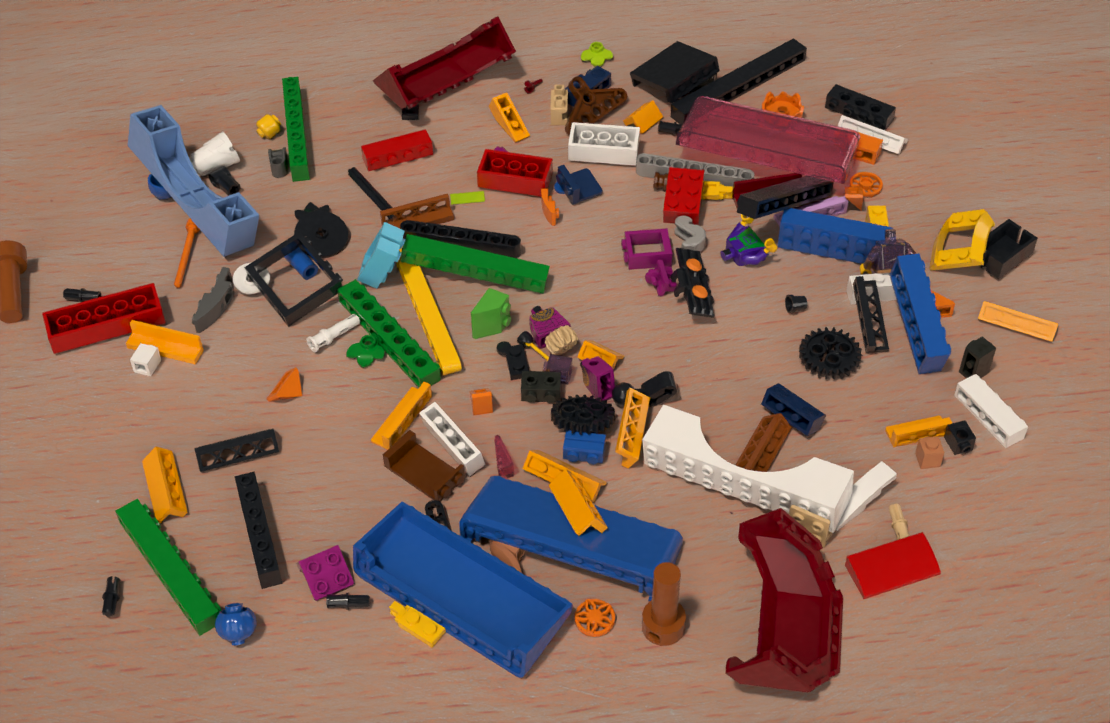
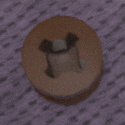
M655 172L653 189L663 188V190H666L668 173L660 174Z

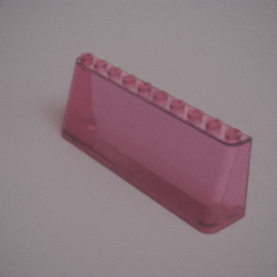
M700 96L694 101L680 128L675 145L845 184L855 164L860 135L852 129Z

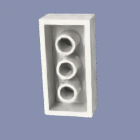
M572 122L568 143V160L636 166L640 127Z

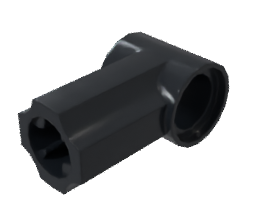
M225 166L208 174L213 186H219L228 196L238 193L241 189L240 184L231 177L229 170Z

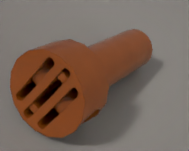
M10 240L0 241V320L5 323H16L22 319L20 274H23L27 269V251L21 243Z
M663 562L655 567L652 600L645 605L642 612V632L647 640L659 646H669L677 643L685 631V610L678 603L681 572L678 566L670 562Z

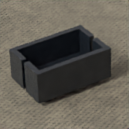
M1008 219L989 233L986 251L983 254L984 265L978 266L981 268L986 267L987 272L1000 279L1033 254L1038 238L1024 229L1020 241L1017 243L1022 227Z

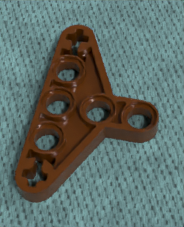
M574 77L569 82L568 87L577 101L565 125V132L570 136L572 122L583 123L582 116L588 119V124H594L626 101L628 97L627 92L622 88L591 90L581 77ZM574 81L580 84V89L574 87ZM620 94L621 97L615 101L614 98ZM583 95H587L590 98V102H586L583 99ZM605 100L611 103V108L605 106ZM594 108H596V109L599 110V112H600V115H599V116H597V115L594 114V112H593V109H594Z

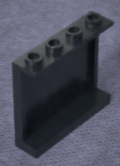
M676 41L631 71L630 76L634 87L642 82L666 93L667 102L673 103L715 75L720 69L716 56Z

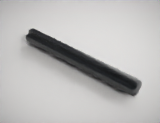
M355 167L348 170V175L381 211L393 208ZM388 215L387 217L392 219L394 215Z

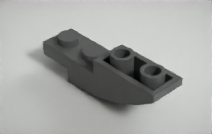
M222 267L220 274L216 276V284L212 287L211 292L204 293L202 300H199L197 312L192 317V324L195 325L196 333H201L211 326L230 304L234 296L230 268Z

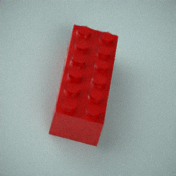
M154 283L42 313L48 340L54 354L132 333L131 320L156 326L166 323Z

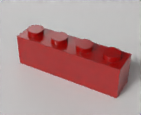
M426 129L361 146L362 159L368 172L433 155L432 141Z

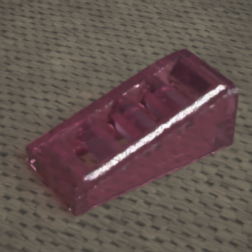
M496 435L494 442L498 476L508 479L514 476V464L501 437Z

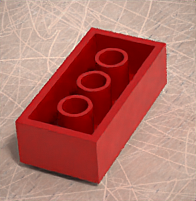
M485 149L477 170L478 187L541 196V189H548L553 175V158Z

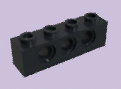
M835 84L826 96L825 108L886 131L894 120L896 107Z

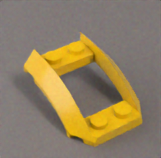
M980 209L952 213L935 239L929 269L932 271L984 265L983 254L986 251L989 232L992 227H995V223L988 212ZM974 229L971 247L943 250L948 232Z

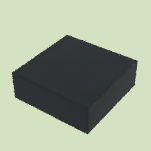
M419 104L410 109L408 107L403 108L402 120H419Z

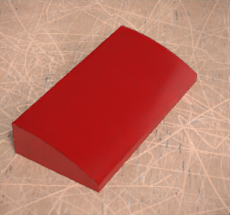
M923 532L848 555L845 562V567L863 599L941 574L937 559Z

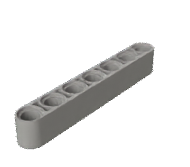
M646 153L639 154L636 157V173L642 177L654 178L655 172L660 174L669 173V167L704 170V181L720 182L724 186H733L735 181L754 179V172L746 168Z

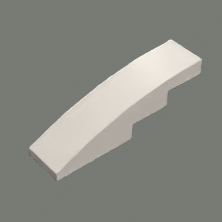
M881 461L853 485L852 496L835 531H838L863 512L866 505L879 496L885 486L896 479L897 473Z

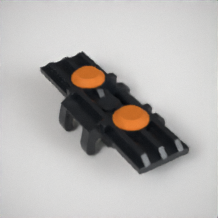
M676 248L680 268L676 269L671 275L672 282H676L677 278L679 281V285L674 290V296L678 297L680 293L684 292L689 314L714 318L712 307L714 298L711 296L708 284L709 276L705 274L706 269L703 267L700 251Z

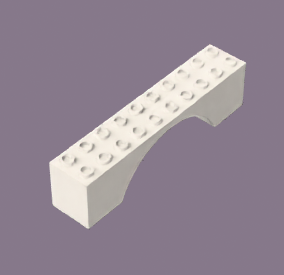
M666 405L662 406L642 439L644 464L651 468L660 469L670 475L684 478L689 482L701 484L708 489L712 488L725 495L734 496L744 502L756 504L763 509L774 511L782 508L789 514L790 507L793 504L830 520L829 531L834 533L852 496L854 471L816 457L798 467L777 472L752 471L733 465L717 455L708 445L701 431L700 417Z

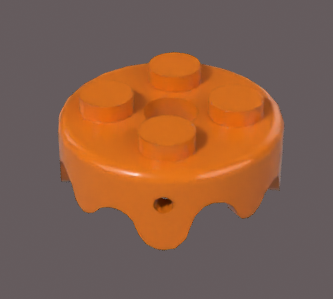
M782 91L778 96H774L772 92H768L762 103L761 113L763 119L770 125L791 127L801 121L804 105L801 104V97L798 93L790 96Z

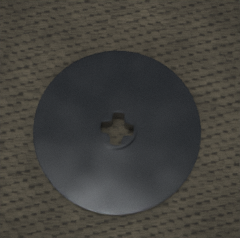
M317 211L309 213L298 221L294 230V235L300 232L304 237L307 236L312 242L311 246L320 251L322 258L338 254L344 249L348 241L346 224L340 217L330 212ZM303 246L299 247L305 254L309 255Z

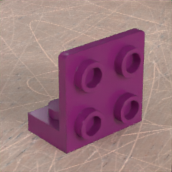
M339 545L296 563L299 571L302 570L315 601L326 597L327 594H333L354 584Z

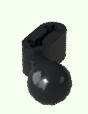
M670 371L661 372L641 385V389H635L634 386L626 382L619 383L612 390V399L617 405L624 407L627 390L632 388L650 397L649 407L656 406L677 393L674 375ZM632 396L633 402H634L635 400H638L637 398H635V397Z

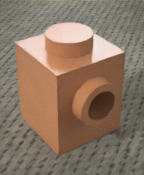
M939 436L919 438L915 454L920 469L941 466L944 450Z

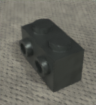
M983 336L977 340H972L965 347L959 373L966 379L975 374L980 378L987 375L991 368L996 347Z
M522 371L521 401L549 403L556 402L557 400L560 401L561 372Z

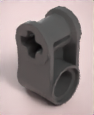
M286 147L279 150L268 149L272 176L275 178L286 176Z

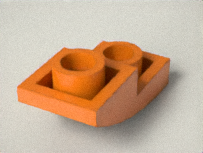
M541 189L543 213L552 226H556V218H559V208H555V201H552V196H548V189Z

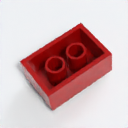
M669 167L663 208V223L675 224L677 217L688 216L693 220L692 224L699 225L704 187V170Z

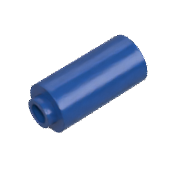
M300 248L295 249L284 257L306 280L313 278L318 272V266Z

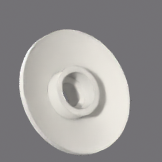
M250 263L243 264L234 272V286L245 294L259 293L260 291L254 283L250 282L251 280L244 268ZM266 268L259 275L269 284L270 274Z

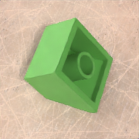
M488 288L471 311L472 337L474 339L502 333L504 328L509 326L511 322L509 295Z

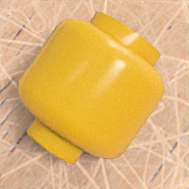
M266 114L256 122L258 128L256 132L261 138L271 139L280 132L281 122L275 115Z

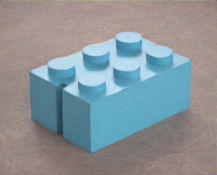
M386 222L383 223L364 255L361 265L363 267L360 268L358 281L376 289L380 283L384 284L388 276L387 272L391 273L395 264L394 261L398 262L401 256L399 249L403 247L405 242L403 238L404 230Z

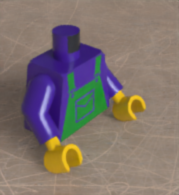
M741 214L742 222L736 225L726 239V249L720 252L721 258L724 261L733 259L737 266L758 265L761 261L766 260V257L769 255L768 252H776L777 245L772 238L767 239L763 243L750 226H745L746 224H751L754 219L747 218V216Z

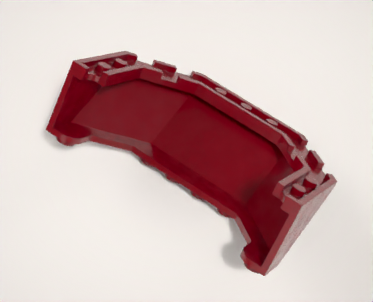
M497 16L461 38V40L456 42V45L452 43L401 68L400 64L394 65L376 77L373 82L401 109L406 107L410 109L422 101H425V103L431 101L436 94L441 96L447 93L446 89L450 87L453 90L461 86L460 82L462 81L467 83L473 80L474 75L502 60L506 62L512 59L511 55L516 50L501 20Z
M779 508L742 522L739 525L738 539L742 545L752 552L763 579L757 655L745 662L736 656L728 658L725 674L739 684L808 693L813 691L818 685L828 681L830 677L840 673L843 595L841 590H836L832 578L835 576L829 561L825 562L820 552L823 549L820 540L786 511Z

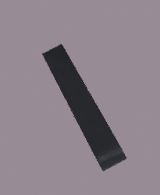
M406 220L400 224V229L405 231L404 239H406L407 234L513 258L521 256V239L516 235Z

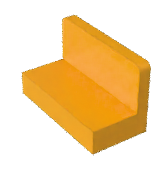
M654 100L640 106L626 117L623 122L626 126L634 123L636 127H640V134H642L662 119L663 115Z
M584 340L577 356L581 360L599 356L613 370L617 360L624 358V355L592 340Z

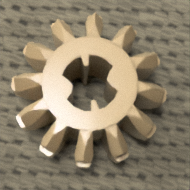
M568 325L561 326L550 332V335L545 338L546 347L554 356L562 355L577 344V334Z

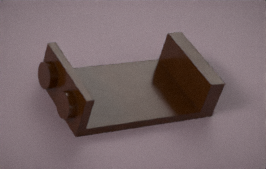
M411 430L404 434L383 454L384 467L432 500L441 501L443 498H447L451 491L457 485L462 484L465 479L464 465L460 464L456 469L417 444L416 433Z

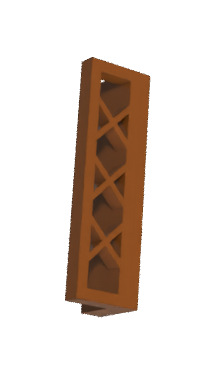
M448 193L380 211L381 224L383 225L386 222L397 228H400V224L406 220L442 224L454 220ZM445 201V205L436 206L439 202ZM422 206H428L426 210H419ZM411 210L409 214L403 215L405 211ZM394 215L392 219L385 220V216Z
M781 413L763 416L738 459L736 466L741 468L745 466L744 469L752 471H768L792 428Z

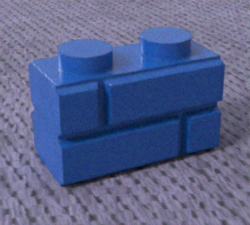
M566 431L563 444V459H567L570 462L586 461L589 464L603 463L606 435L595 433L588 435L586 432L580 435L577 431L573 434L571 431Z

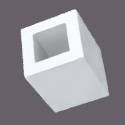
M140 343L130 359L133 371L147 376H152L161 361L158 347Z

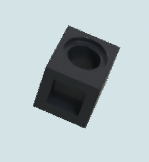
M966 420L947 425L944 438L953 454H966L972 451L976 437Z

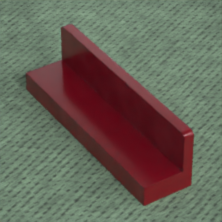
M797 172L735 181L732 198L736 208L738 207L737 201L741 194L801 178L802 173Z

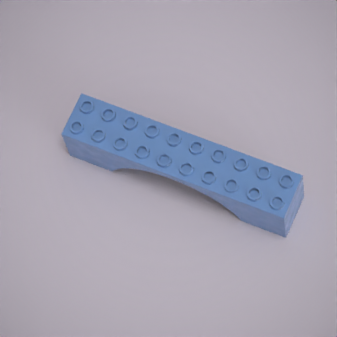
M159 105L130 114L128 147L223 257L254 246L259 214L239 192L221 197L204 184L188 157L180 125L163 106Z

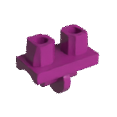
M657 260L656 268L649 269L645 275L646 282L655 285L658 296H664L666 291L674 292L677 283L672 282L670 279L673 273L672 267L664 266L663 260Z

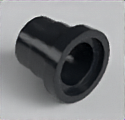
M792 294L787 295L785 298L787 312L794 313L795 311L805 310L807 308L806 297L794 296Z

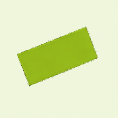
M484 191L450 194L451 205L485 202Z

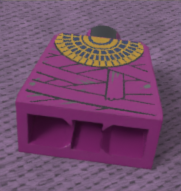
M535 306L531 310L532 315L529 317L530 330L539 349L546 347L545 338L550 335V332L565 325L571 327V324L553 307L543 310L540 306Z
M599 356L592 359H583L580 367L582 368L584 385L595 399L601 397V401L611 399L612 390L615 387L613 368Z

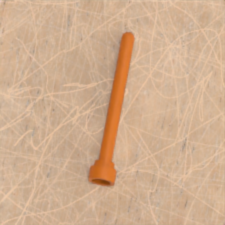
M188 219L186 223L188 234L174 282L176 288H180L182 285L195 234L200 231L191 219Z

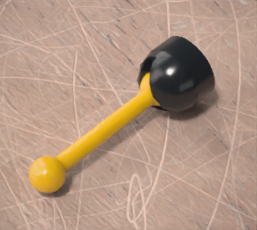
M524 331L517 338L519 345L522 344L524 348L531 346L548 361L549 365L555 364L554 358L548 357L533 344V337L529 332Z

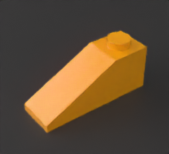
M506 92L492 98L489 108L495 120L516 143L530 137L508 93Z

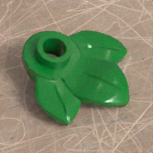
M365 335L359 343L352 344L349 347L346 357L357 358L359 366L364 368L370 366L374 359H383L385 352L383 347L378 345V341L374 336Z

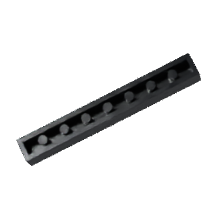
M815 173L741 194L737 201V213L757 219L831 196L835 179Z

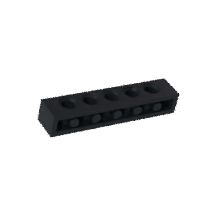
M255 471L234 476L261 588L264 589L283 584Z

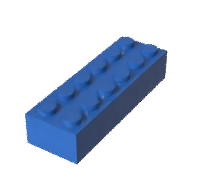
M790 208L783 212L777 247L860 264L867 263L871 257L873 258L871 266H883L886 264V255L884 259H876L875 251L879 248V245L876 244L881 241L885 245L888 240L891 241V237H886L885 230L893 229V227ZM878 250L877 258H883L882 256H879V254H881V250Z
M920 253L897 256L889 276L918 374L939 372L951 355L950 344H947L945 338L946 330L940 322V311L935 306V295L931 293L930 278L925 273V262L921 260Z

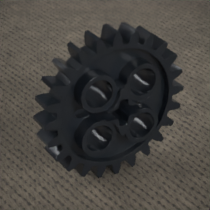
M825 327L824 331L818 328L817 333L812 330L810 335L806 334L805 339L801 340L799 358H801V364H805V369L811 368V374L818 372V377L823 374L825 379L832 376L834 380L836 375H838L842 379L844 373L850 376L851 371L855 372L856 367H859L862 357V348H859L860 343L855 342V337L849 338V332L842 334V329L836 332L835 327L832 328V331H829L827 327Z
M585 394L583 397H579V395H576L574 398L568 396V399L561 398V401L557 400L556 404L552 405L551 421H553V425H558V429L564 428L565 432L571 430L572 434L576 431L580 435L583 432L590 435L591 431L597 434L598 430L605 431V428H610V425H613L615 411L612 404H607V400L601 401V397L594 399L593 395L587 397Z

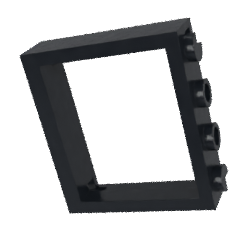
M300 232L244 267L250 280L288 327L337 295V289L342 287L341 282L343 281L338 273L334 274L330 263L327 260L324 262L320 251L311 246L312 242L307 236L304 237ZM303 246L331 282L292 308L287 309L259 273L295 249Z

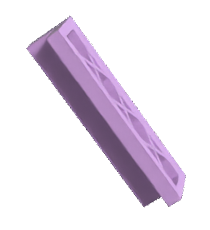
M835 196L794 209L838 216L847 212L849 200L845 196L840 198ZM783 212L774 214V219L779 227Z

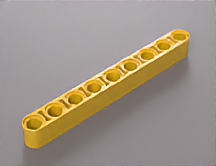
M400 256L398 262H396L397 268L436 362L441 368V374L444 376L461 371L460 359L420 266L401 262Z

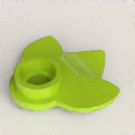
M601 42L591 43L589 49L581 54L582 61H590L595 67L602 66L605 59L613 58V53L605 49Z

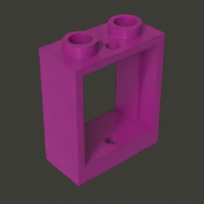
M667 228L625 231L624 239H621L622 250H625L623 252L624 263L628 264L629 270L656 268L657 260H663L664 266L672 267V249ZM660 243L661 252L633 254L632 245Z

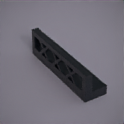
M863 276L855 277L853 289L865 353L886 352L889 350L876 280L864 281ZM872 286L873 293L870 297L866 293L865 287ZM868 302L876 306V311L873 314L870 312ZM872 319L879 323L877 331L873 329ZM875 336L882 340L883 346L876 347Z
M274 428L194 448L200 472L279 452ZM272 437L274 449L265 451L259 447L263 439ZM259 441L257 445L252 442ZM247 443L256 447L253 453L248 456L239 452L243 444ZM239 445H240V447L238 448V450L232 448V447H235V446H239ZM227 448L236 452L232 460L228 461L219 457L222 451ZM257 449L263 451V452H260V453H256V454H255V452L257 451ZM220 450L218 455L212 453ZM209 453L216 457L212 465L203 467L200 455ZM237 454L243 456L240 458H236ZM217 459H220L221 461H223V462H220V463H216Z

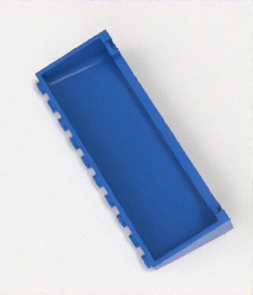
M491 476L459 522L460 535L469 542H472L474 538L480 542L481 538L485 537L639 586V593H643V591L648 593V602L652 600L655 567L663 562L675 564L683 543L682 535L675 529H668L655 523L645 522L636 517H629L596 505V509L608 528L601 533L593 526H590L578 536L553 493L537 487L524 485L517 481L514 482L501 476Z
M403 501L353 545V569L361 579L402 605L413 607L443 626L448 634L519 678L524 677L572 612L573 604L566 598H562L549 588L534 581L531 577L522 574L514 567L507 565L496 556H492L482 550L481 547L472 544L463 536L457 535L446 526L439 524L431 517L424 515Z

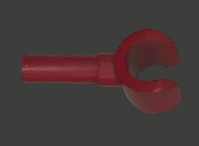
M543 80L525 81L524 85L526 87H524V90L528 94L532 93L535 89L534 86L542 83Z

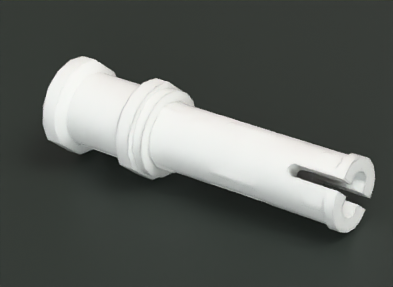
M352 314L329 329H321L315 336L307 337L308 347L313 352H317L325 344H331L334 338L359 325V317Z

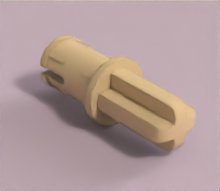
M897 503L890 505L891 527L896 533L897 540L910 536L907 529L908 522L903 517L900 505Z

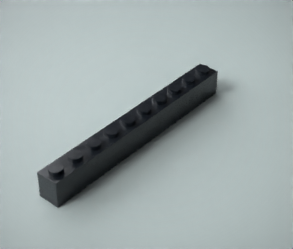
M794 38L682 99L675 101L671 104L670 117L681 125H688L802 63L805 61L807 48Z

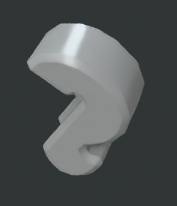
M688 216L677 217L675 219L676 227L674 234L685 240L681 248L701 252L705 248L706 231L701 226L692 224L693 220Z

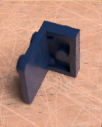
M565 165L558 166L556 180L572 204L602 194L601 186L589 169L585 168L570 174Z

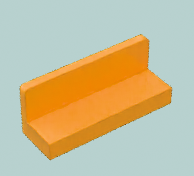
M938 415L887 426L885 432L894 448L917 443L919 438L944 437L948 424H952L950 417L942 419Z

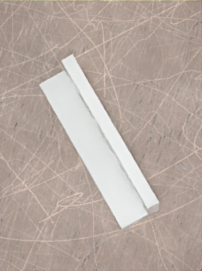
M843 115L836 131L840 130L848 133L852 130L883 139L882 148L896 154H900L903 144L908 142L907 138Z

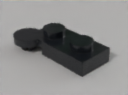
M506 341L497 344V352L500 355L506 356L510 380L522 379V371H529L523 345L511 346Z

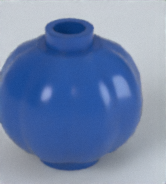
M243 603L226 605L215 621L217 634L222 639L231 641L232 645L244 644L245 639L253 634L257 626L255 613L250 608L243 607Z

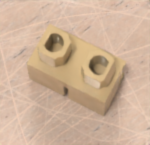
M554 85V90H551V125H566L568 121V90H564V85Z

